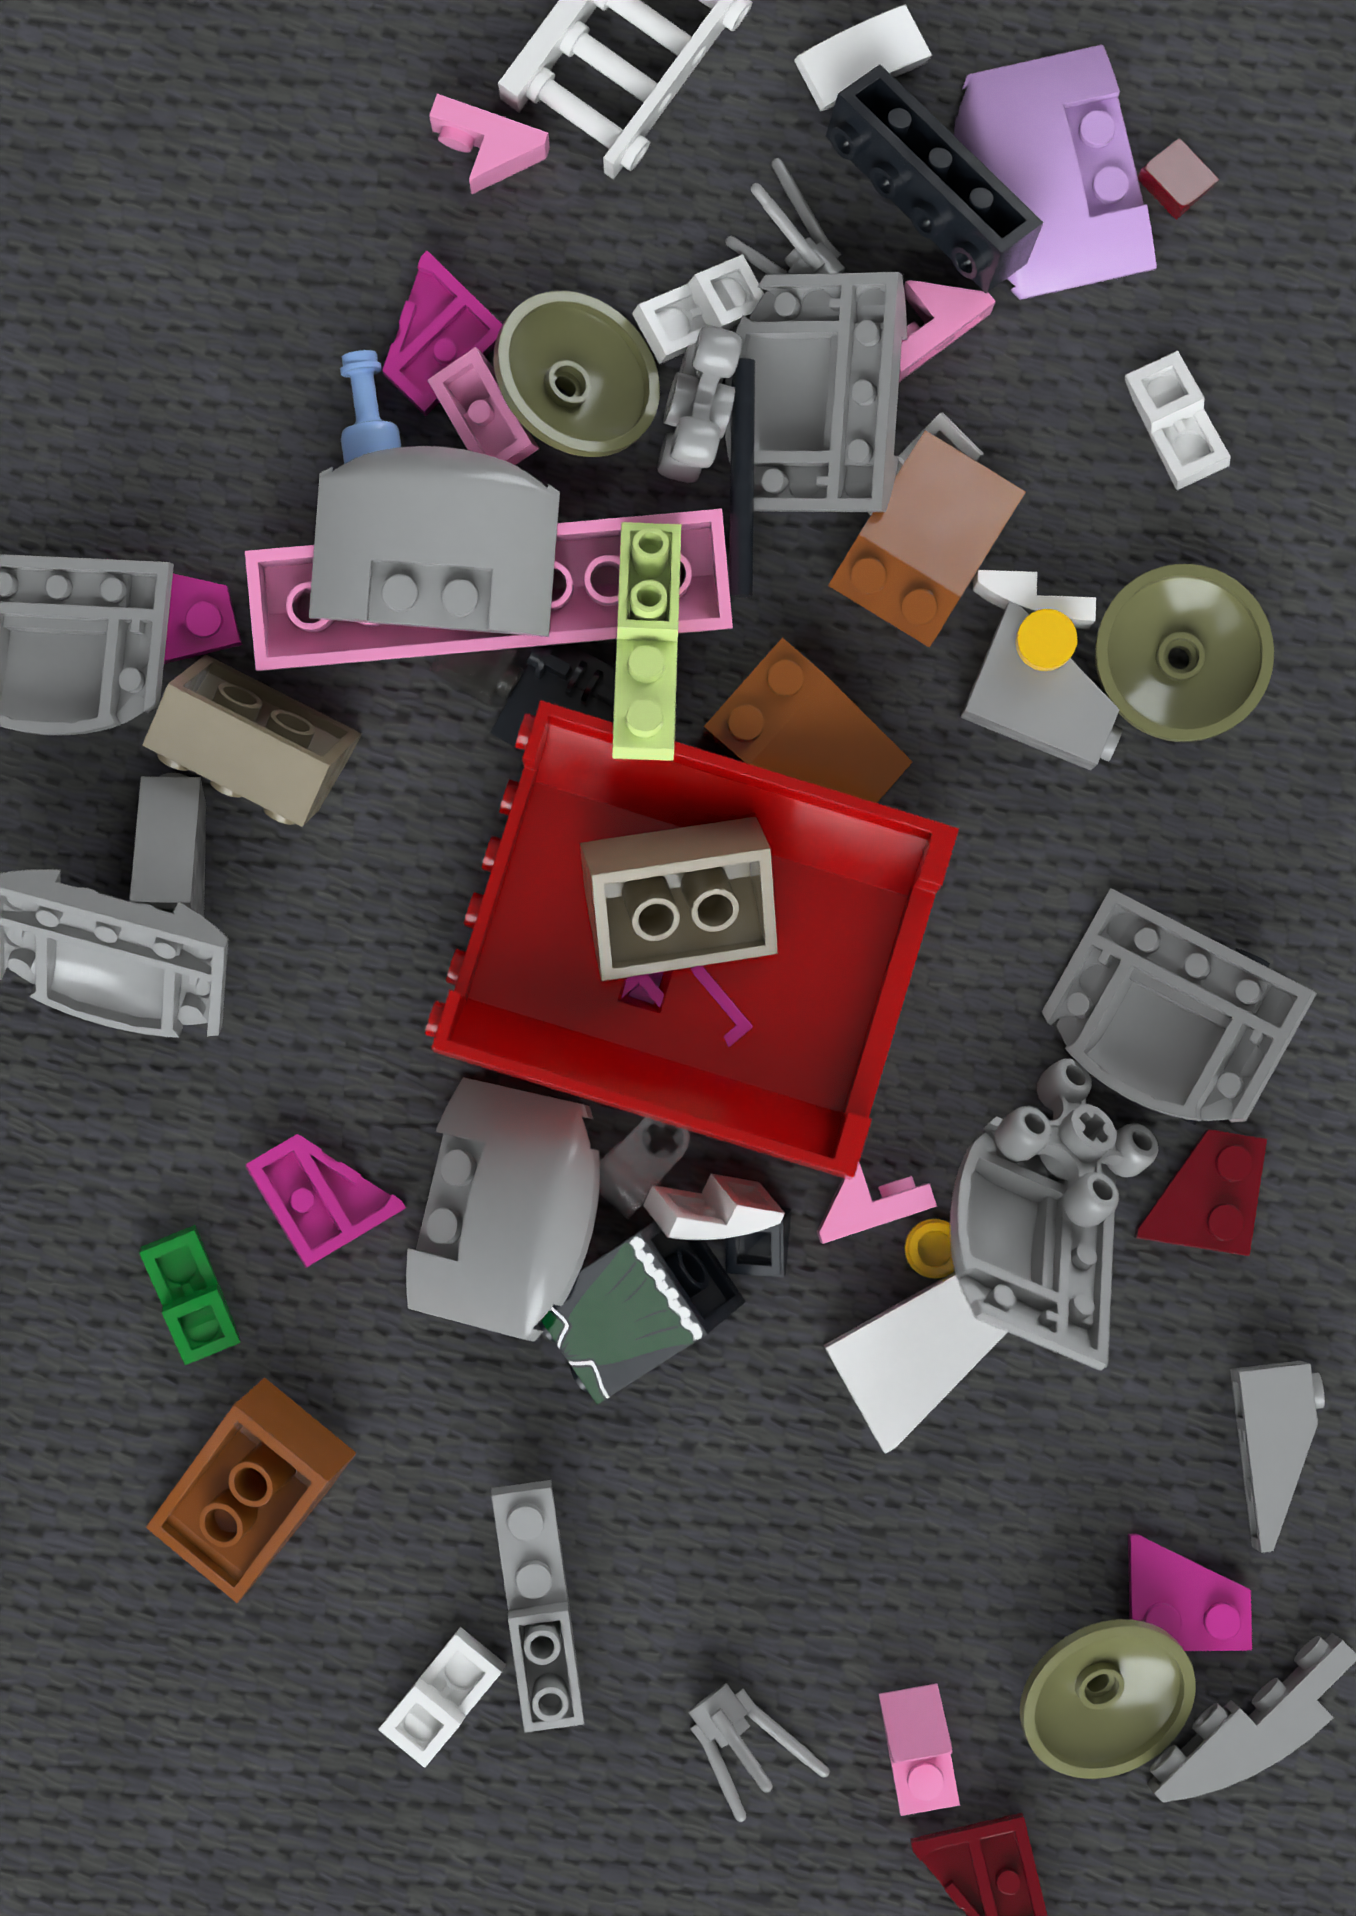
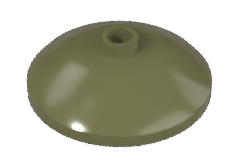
M551 291L537 294L522 302L502 324L494 347L493 361L496 380L511 412L535 437L547 445L568 454L583 457H602L628 448L649 428L656 415L660 398L657 367L643 337L617 310L585 294L571 291ZM557 387L565 390L567 396L562 394Z
M1174 564L1159 567L1140 575L1127 584L1113 599L1105 611L1098 628L1095 643V663L1099 682L1105 695L1118 707L1119 714L1132 726L1148 735L1163 740L1194 742L1223 734L1243 721L1254 710L1270 682L1274 664V643L1271 628L1263 609L1254 596L1237 580L1223 572L1206 566ZM1179 648L1187 653L1189 663L1186 668L1177 669L1169 663L1168 654L1170 650Z
M1120 1619L1099 1622L1084 1627L1054 1645L1032 1670L1024 1686L1020 1702V1721L1023 1733L1036 1756L1048 1767L1064 1775L1084 1779H1097L1129 1772L1159 1755L1182 1730L1190 1715L1195 1699L1196 1680L1194 1670L1187 1654L1178 1641L1168 1632L1153 1624L1137 1620Z

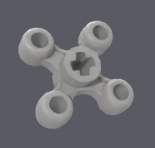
M705 326L699 332L696 345L687 347L680 372H677L673 379L664 413L663 423L675 426L676 429L674 433H668L665 436L661 447L657 471L662 476L681 482L693 483L698 480L702 468L712 465L719 440L722 439L733 406L735 387L724 385L722 382L723 378L732 377L736 370L742 348V337L739 334L719 327Z
M1061 1059L1045 1070L1037 1082L1038 1097L1044 1106L1053 1111L1054 1120L1049 1121L1037 1108L1031 1106L1019 1107L999 1123L995 1132V1141L1000 1151L1009 1159L1026 1161L1039 1154L1042 1163L1051 1173L1059 1178L1069 1180V1187L1063 1196V1208L1066 1215L1078 1226L1094 1227L1109 1217L1115 1211L1119 1202V1192L1116 1185L1110 1178L1102 1174L1101 1164H1106L1118 1176L1134 1177L1154 1162L1158 1154V1142L1148 1128L1138 1123L1127 1124L1119 1130H1115L1113 1122L1106 1113L1098 1107L1086 1104V1097L1092 1088V1079L1089 1072L1074 1059Z

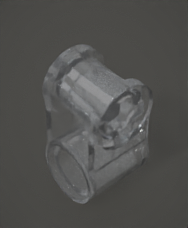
M645 1117L622 1142L619 1141L600 1161L599 1194L627 1220L646 1200L652 1185L659 1186L663 1182L662 1178L685 1154L691 1143V1131L676 1127L678 1131L674 1134L673 1139L679 1145L677 1149L673 1151L671 1148L664 1146L657 1151L650 1145L655 1135L649 1128L653 1123L659 1127H664L667 1124Z

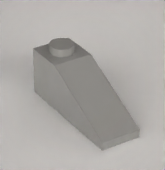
M1303 1361L1230 1369L1252 1547L1261 1553L1274 1551L1318 1425L1316 1409L1324 1408L1325 1404L1320 1374L1312 1373L1311 1364Z

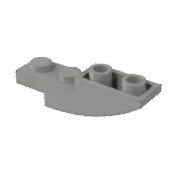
M546 1480L492 1488L491 1496L508 1606V1622L524 1732L583 1725L584 1715L552 1481Z
M1333 1633L1325 1640L1320 1636L1314 1637L1297 1653L1294 1661L1299 1666L1283 1682L1278 1678H1274L1258 1691L1252 1700V1704L1256 1709L1249 1716L1232 1700L1223 1708L1218 1703L1207 1708L1192 1726V1729L1197 1734L1181 1750L1173 1745L1154 1761L1150 1767V1772L1154 1777L1147 1783V1786L1162 1802L1192 1798L1231 1786L1256 1775L1284 1759L1309 1741L1334 1718L1317 1700L1356 1662V1653Z

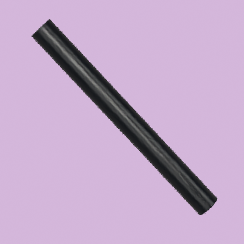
M739 358L731 380V387H735V395L731 410L730 597L747 598L753 596L755 360Z

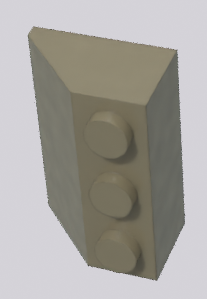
M205 654L168 683L142 746L158 753L157 757L169 767L183 771L191 770L211 780L210 784L220 793L235 798L244 797L264 807L263 811L273 820L283 824H297L303 827L320 810L349 760L362 733Z
M756 816L580 843L585 897L599 974L602 981L778 954L771 848Z

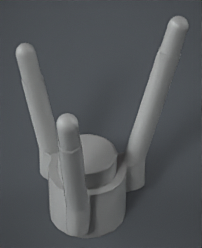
M775 158L772 161V167L812 239L810 237L805 239L759 183H754L751 186V192L795 247L784 259L790 270L788 272L733 236L726 238V245L739 255L743 254L748 262L768 275L842 273L845 267L837 259L841 254L827 239L783 161Z
M725 1683L688 1712L696 1722L690 1729L703 1745L724 1796L731 1807L735 1819L739 1822H743L746 1819V1812L715 1740L721 1748L728 1744L731 1746L763 1792H769L772 1789L771 1781L740 1737L750 1727L744 1718L745 1715L751 1718L819 1776L827 1777L829 1775V1768L756 1706L744 1688L734 1694L728 1684Z

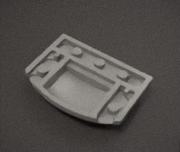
M899 272L765 275L757 287L767 290L753 310L749 319L742 315L736 331L742 337V348L739 358L755 360L754 511L886 512L899 457L894 455L901 345L902 340H907L906 304L902 274ZM732 377L726 378L725 385L731 386ZM730 414V418L725 430V439L728 457L731 465Z
M413 446L380 450L357 457L335 470L331 467L321 472L319 475L309 618L549 637L560 492L549 484L546 488L541 482L522 470L521 467L486 454L448 447Z
M0 554V727L40 735L87 734L119 726L144 712L149 713L156 709L160 704L174 564L157 561Z
M33 869L0 873V980H2L8 967L28 982L34 984L29 997L64 1013L104 1026L147 1035L179 1037L183 1025L208 1023L207 1037L219 1035L223 1024L228 938L200 914L180 902L177 903L174 912L169 913L158 910L148 904H136L102 895L89 888L65 885L61 883V870Z
M1110 888L1043 1008L1042 1013L1047 1023L1051 1026L1059 1019L1057 1029L1067 1046L1065 1049L1091 1075L1127 1099L1163 1114L1187 1120L1215 1121L1229 1119L1231 1122H1240L1247 1120L1317 993Z
M462 1078L445 1108L436 1132L443 1133V1138L416 1250L409 1248L407 1250L406 1289L408 1309L528 1341H535L543 1333V1331L533 1327L551 1310L554 1304L563 1306L580 1273L593 1233L600 1186L599 1150L590 1149V1141L583 1118L593 1119L590 1106Z
M996 1116L983 1128L985 1133L967 1149L954 1185L950 1210V1244L954 1270L961 1291L976 1319L1101 1371L1108 1366L1115 1211L1094 1227H1081L1072 1222L1063 1208V1196L1069 1187V1180L1059 1178L1051 1173L1042 1163L1039 1154L1026 1161H1014L1006 1157L1000 1151L995 1141V1132L999 1123L1003 1120ZM1101 1164L1102 1174L1110 1178L1116 1185V1174L1106 1164Z

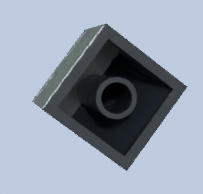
M654 1220L581 1269L563 1306L554 1304L538 1324L543 1334L550 1341L558 1345L570 1363L571 1374L577 1385L589 1393L598 1405L707 1335L746 1301L729 1275L726 1274L725 1269L705 1240L668 1238Z

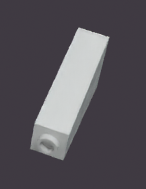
M954 1271L952 1274L828 1342L824 1347L879 1446L886 1454L895 1449L1002 1339L1007 1331L975 1318L971 1307L961 1291Z

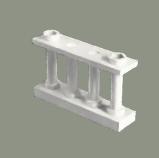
M559 0L498 82L500 99L518 112L521 111L528 100L535 104L541 100L609 148V151L603 157L604 173L614 179L623 166L631 171L640 162L650 145V141L644 138L722 30L727 27L733 32L741 24L751 8L752 1L699 0L709 7L711 11L691 37L641 0ZM596 7L603 11L611 8L677 55V58L658 83L588 34L589 27L585 25V22ZM562 53L568 57L576 54L644 102L624 130L554 81L555 74L550 70Z

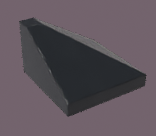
M782 1209L785 1215L780 1224L750 1234L725 1238L726 1274L784 1277L787 1266L791 1209Z

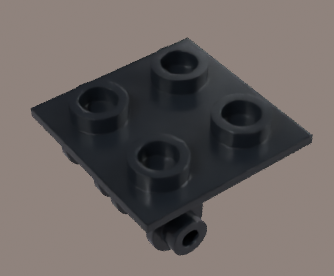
M571 643L535 646L527 660L529 665L490 734L515 747L525 713L536 716L540 700L614 723L616 669Z

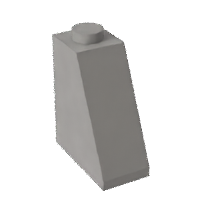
M1009 601L998 623L961 718L1090 771L1098 764L1100 758L1110 761L1123 730L1114 725L1119 713L1118 707L1071 658L1063 666L1052 671H1039L1026 665L1018 655L1015 639L1018 628L1029 614L1020 605Z
M166 773L159 777L141 776L129 902L148 904L158 910L173 913L177 903L180 902L204 917L206 801L201 777H188L180 773Z

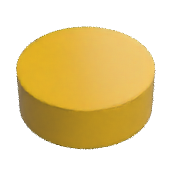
M1053 609L1037 610L1028 615L1018 628L1015 639L1016 649L1022 661L1029 667L1039 671H1052L1063 666L1073 655L1077 645V632L1074 624L1065 614Z
M927 1219L916 1224L909 1231L904 1245L905 1257L910 1267L918 1274L927 1278H943L952 1274L955 1270L951 1255L950 1223L940 1219Z

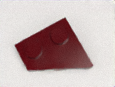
M1209 1129L1205 1130L1190 1151V1155L1183 1165L1175 1172L1154 1206L1135 1229L1134 1238L1250 1256L1267 1139Z
M1022 1812L910 1838L913 1853L920 1861H923L942 1884L946 1893L967 1916H1048Z

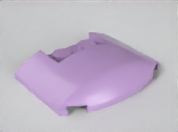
M1098 45L968 74L963 89H966L958 111V117L955 120L954 136L1044 222L1027 264L1007 278L1015 285L1014 288H1011V291L1021 300L1155 270L1157 266L1147 204L1144 205L1120 108L1118 99L1120 90L1104 46Z

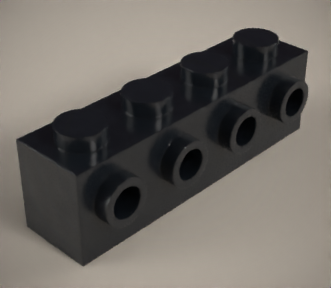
M881 64L838 93L826 137L831 141L836 152L844 159L850 160L867 176L876 191L882 197L890 199L912 221L915 229L923 237L931 239L953 261L956 269L964 277L972 279L985 293H988L1027 264L1044 222Z

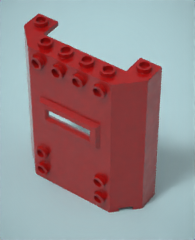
M540 700L536 716L525 713L518 733L515 748L525 750L523 755L524 768L519 782L509 779L502 798L499 813L508 816L502 838L492 835L485 852L481 869L491 872L485 893L483 895L474 892L468 906L464 926L472 928L473 931L467 950L463 951L456 948L446 978V983L455 985L454 991L449 990L446 1003L435 1000L428 1019L425 1035L434 1038L432 1050L441 1055L849 1180L853 1179L872 1121L869 1115L936 893L942 887L959 828L675 741L673 761L612 758L613 722ZM757 817L771 848L778 954L703 965L704 969L751 1023L753 1028L729 1047L724 1035L732 1030L736 1024L696 978L691 967L663 972L659 989L663 992L664 997L660 1007L655 1001L652 1004L629 997V993L622 997L628 977L607 981L601 980L585 897L580 843Z

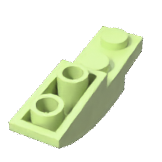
M621 522L612 758L674 760L681 524Z

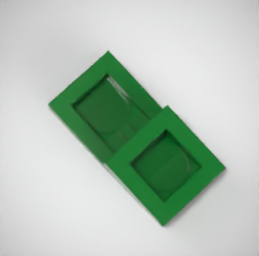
M196 1225L140 1247L139 1254L162 1304L161 1313L184 1365L193 1363L241 1342L234 1319Z

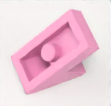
M437 94L429 117L432 131L439 133L438 140L444 145L461 152H471L473 146L480 148L469 178L471 194L546 159L550 149L548 132Z
M906 281L904 285L905 298L925 325L921 328L916 322L907 325V340H902L899 382L988 317L996 302L990 293L920 281Z
M474 347L428 379L430 386L467 450L486 454L516 465L539 449L531 433L509 409L500 392L494 368L478 348Z
M859 1162L853 1179L842 1178L817 1230L820 1243L824 1244L937 1207L930 1183L915 1186L912 1176L879 1186L882 1198L872 1201Z
M938 1684L880 1693L879 1700L900 1815L904 1816L959 1806L951 1758L953 1750Z

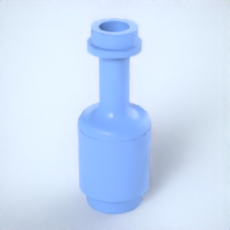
M360 350L344 354L342 356L343 366L340 368L341 376L351 379L356 416L355 424L346 427L341 434L345 464L367 453L401 447V441L397 425L389 421H382L379 416L374 375L381 372L382 367L381 363L378 362L377 352Z

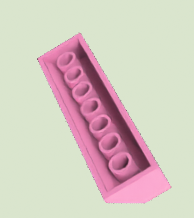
M722 509L558 523L549 637L309 618L314 545L245 551L256 671L617 639L621 522L681 524L678 634L733 629Z

